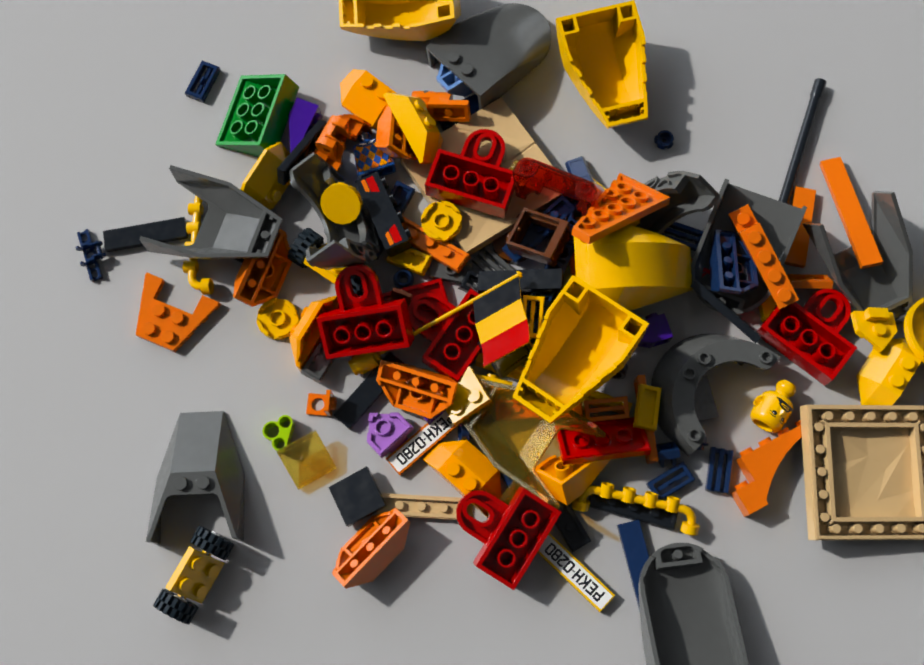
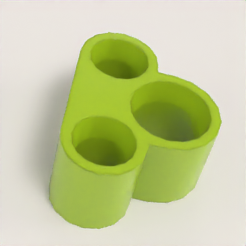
M283 415L278 419V422L270 421L264 425L263 435L272 442V447L277 452L285 453L289 449L295 422L290 416ZM290 421V426L285 428L283 426L284 422ZM278 427L279 433L276 437H269L268 431L270 428ZM279 442L285 443L283 448H278Z

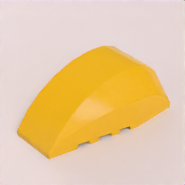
M339 0V21L342 30L392 40L426 41L438 37L450 30L461 16L460 0Z
M632 0L556 18L557 38L563 66L582 98L603 125L609 129L647 120L646 41L635 1Z
M627 225L591 244L583 243L580 239L574 237L576 277L629 311L693 290L690 287L692 285L691 248L676 240L632 225Z
M572 275L546 311L544 321L528 356L525 369H523L513 394V399L552 424L579 405L623 369L643 338L649 323Z

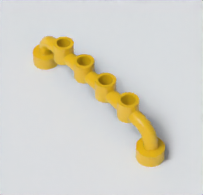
M195 196L194 203L188 204V213L193 215V221L186 224V232L188 235L191 234V241H186L184 246L192 245L195 242L201 227V215L204 213L203 201ZM189 258V261H184L183 272L188 273V282L191 287L201 290L203 295H212L214 292L213 279L202 278L201 282H198L196 279V274L199 271L198 259Z
M602 482L601 487L589 486L580 497L572 502L571 508L577 511L588 512L590 501L587 500V497L595 494L606 499L613 498L625 503L641 504L648 508L665 509L671 513H683L686 515L687 521H682L680 531L688 535L697 536L700 525L696 523L694 511L690 507L680 504L681 499L667 496L666 501L658 499L657 493L645 491L644 496L637 495L636 489L626 486L623 487V491L614 490L615 485L609 482Z

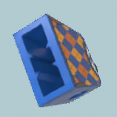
M369 132L359 134L360 143L353 146L358 179L378 172L380 177L395 173L396 168L392 157L382 153L375 147L376 138L371 139Z

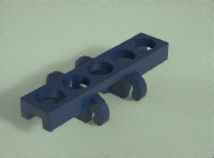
M88 229L81 233L77 232L81 247L76 246L75 248L77 251H83L86 261L85 263L81 261L80 265L87 267L89 278L92 282L103 279L98 259H103L106 256V253H102L101 250L103 242H93ZM87 235L88 240L83 241L82 236ZM89 253H94L91 258H87ZM95 264V268H90V265ZM97 271L98 277H93L92 273Z

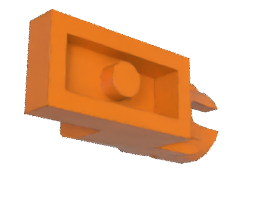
M428 90L412 92L411 96L421 98L425 102L426 109L435 121L470 122L469 100H453V94H448L447 92Z

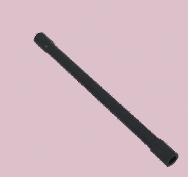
M821 78L814 80L810 100L778 200L786 204L789 203L819 102L827 83Z

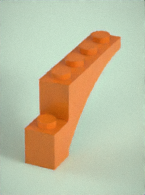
M747 204L729 213L728 216L756 265L778 309L798 301L799 298L749 205Z
M801 420L795 422L797 427L792 430L786 427L777 432V438L771 440L768 437L758 442L760 447L755 450L751 447L740 452L741 457L735 460L747 481L745 480L734 486L736 491L730 494L744 517L768 505V491L779 464L792 446L802 438Z

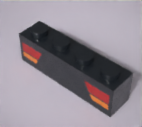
M375 172L355 181L389 258L412 248L410 240L413 238L409 229H404L401 224L405 222L401 212H396L394 206L397 204L393 195H388L386 191L389 186L385 177L380 178L378 172Z

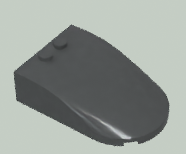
M518 3L499 5L468 17L453 25L447 32L439 35L426 46L428 63L430 67H433L440 61L478 95L479 110L502 97L545 59L551 46V29L546 18L538 10L528 5Z
M725 179L719 192L720 196L715 202L691 263L692 283L699 281L733 312L743 314L762 305L771 294L758 269L759 286L757 289L741 295L711 291L710 274L707 273L703 277L702 274L706 273L703 272V268L710 270L709 260L715 229L737 233L728 214L748 204L757 222L761 224L783 267L807 207L803 206L801 209L732 185L728 179ZM695 291L699 299L706 306L719 312L716 308H714L708 301H706L700 294H698Z
M690 543L666 545L655 551L642 567L638 591L646 665H749L728 575L720 561L704 551V548Z

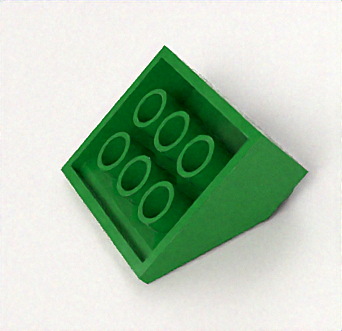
M286 74L241 75L215 145L260 157L265 148L281 141L299 86Z

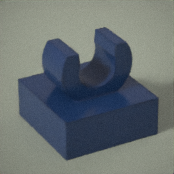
M675 442L656 444L660 466L665 468L664 462L667 459H671V464L676 466V458L680 457V449Z

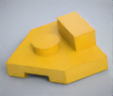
M868 307L865 311H853L850 314L855 334L861 339L865 338L878 353L884 350L898 332L893 312H889L888 308Z

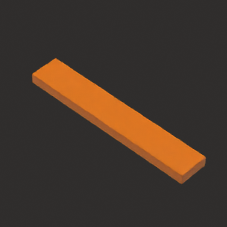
M841 157L821 161L819 164L860 269L882 265V257Z

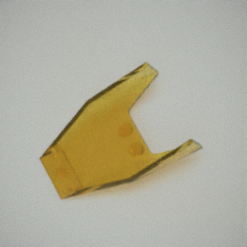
M480 379L492 402L463 421V425L496 469L546 503L559 509L560 504L535 471L540 459L557 433L562 429L603 438L607 434L598 425L573 410H570L550 424L513 399L517 386Z

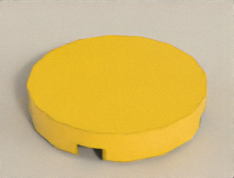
M338 182L324 190L320 205L324 215L329 220L343 225L351 223L359 216L363 202L360 193L355 187Z
M448 201L434 202L424 209L421 216V226L424 233L431 240L447 242L459 234L462 228V216L459 209L453 203Z
M274 298L265 302L259 308L257 315V325L260 331L266 337L273 340L289 337L292 327L299 323V314L295 306L285 299Z

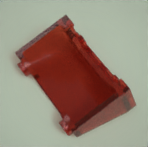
M528 157L519 160L512 171L517 197L526 200L527 195L530 193L540 195L543 187L578 200L577 211L581 212L582 216H586L588 209L594 206L595 201L605 191L599 184Z

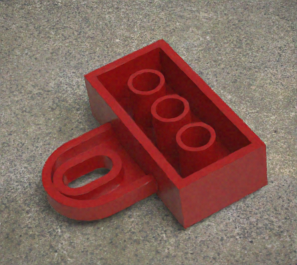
M480 129L467 137L460 155L438 148L425 182L426 195L505 219L517 185L518 172L501 167L505 156L503 138L493 130ZM483 141H490L492 146L489 154L485 157L479 156L478 150Z
M353 264L345 267L338 274L335 281V290L340 309L323 311L316 318L326 359L410 347L414 341V335L406 298L383 301L379 279L371 268L362 264ZM351 275H358L361 278L364 290L363 295L359 296L354 293Z
M470 288L458 306L480 294ZM420 294L411 301L408 308L412 329L416 331L430 323V321L418 314L417 309L420 306L428 307L438 315V318L457 307L437 294ZM473 303L419 333L432 342L422 356V362L437 373L448 376L456 382H459L465 370L472 365L479 352H481V348L477 344L480 339L475 325Z
M834 289L817 291L803 307L796 302L781 309H778L776 306L756 331L761 335L762 340L824 386L834 380L857 349L855 345L838 334L850 318L851 307L847 298ZM827 301H833L837 306L836 311L830 318H825L821 314V309Z
M521 486L509 504L504 503L486 491L474 490L466 493L459 500L456 508V518L461 528L484 543L473 561L474 565L512 590H515L562 513ZM476 503L486 509L489 514L488 519L480 522L467 513L468 505Z

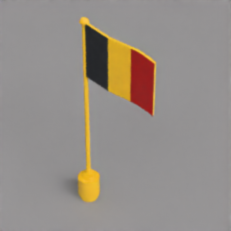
M516 271L517 274L417 329L413 332V335L415 336L473 303L475 325L483 352V368L530 343L529 323L521 300L519 278H522V273ZM389 350L354 355L348 361L349 366L356 376L359 374L363 375L378 367L382 359L381 354Z

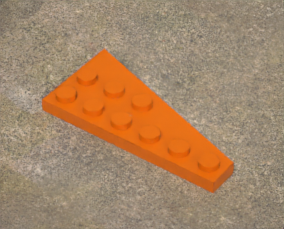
M620 173L617 180H613L611 183V187L606 188L595 201L594 206L588 209L586 216H582L573 226L572 236L580 239L583 243L591 244L669 205L670 197Z

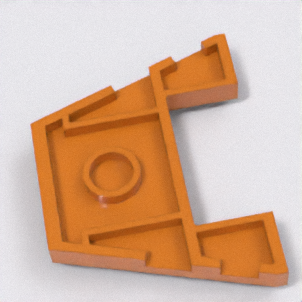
M146 272L136 336L176 353L194 334V331L202 323L204 324L209 319L208 316L214 310H217L221 304L202 295L193 314L158 301L156 299L165 281Z

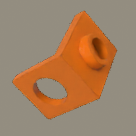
M326 390V395L309 393L306 414L332 417V411L336 410L337 398L334 397L331 390ZM316 399L324 401V407L319 411L312 408V403Z

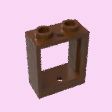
M524 207L521 214H518L512 231L506 237V245L511 253L555 267L572 234V228L568 221ZM531 223L555 231L544 253L520 245Z

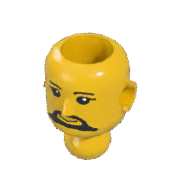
M782 379L777 382L775 391H765L757 396L750 413L752 422L767 432H779L794 409L793 403L789 398L795 395L796 386Z

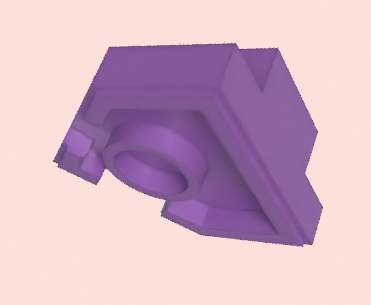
M392 412L390 414L369 413L367 443L383 458L389 452L393 453L407 441L408 438L406 436L414 428L399 412Z

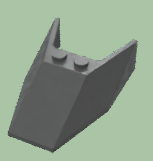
M170 165L169 169L176 182L207 203L208 210L192 245L173 246L141 236L139 240L148 252L196 259L269 258L283 221L281 217L230 182Z
M872 192L871 233L882 257V265L860 269L852 246L833 254L824 225L809 222L803 223L836 284L857 311H865L868 307L888 308L889 312H893L896 325L904 321L907 311L913 305V250L895 192Z
M224 411L180 413L156 479L146 542L156 545L160 544L161 515L170 496L216 494L219 497L231 537L244 541L245 474Z

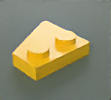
M470 366L465 370L458 382L453 405L445 409L456 426L492 402Z

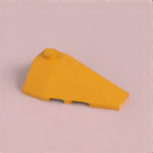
M553 455L533 468V473L554 499L568 506L587 490L610 460L563 465L561 456Z

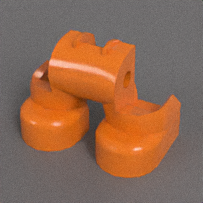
M332 115L315 143L317 150L313 152L329 163L336 171H339L343 164L342 155L343 151L346 150V139L356 141L361 130L372 135V126L356 115Z

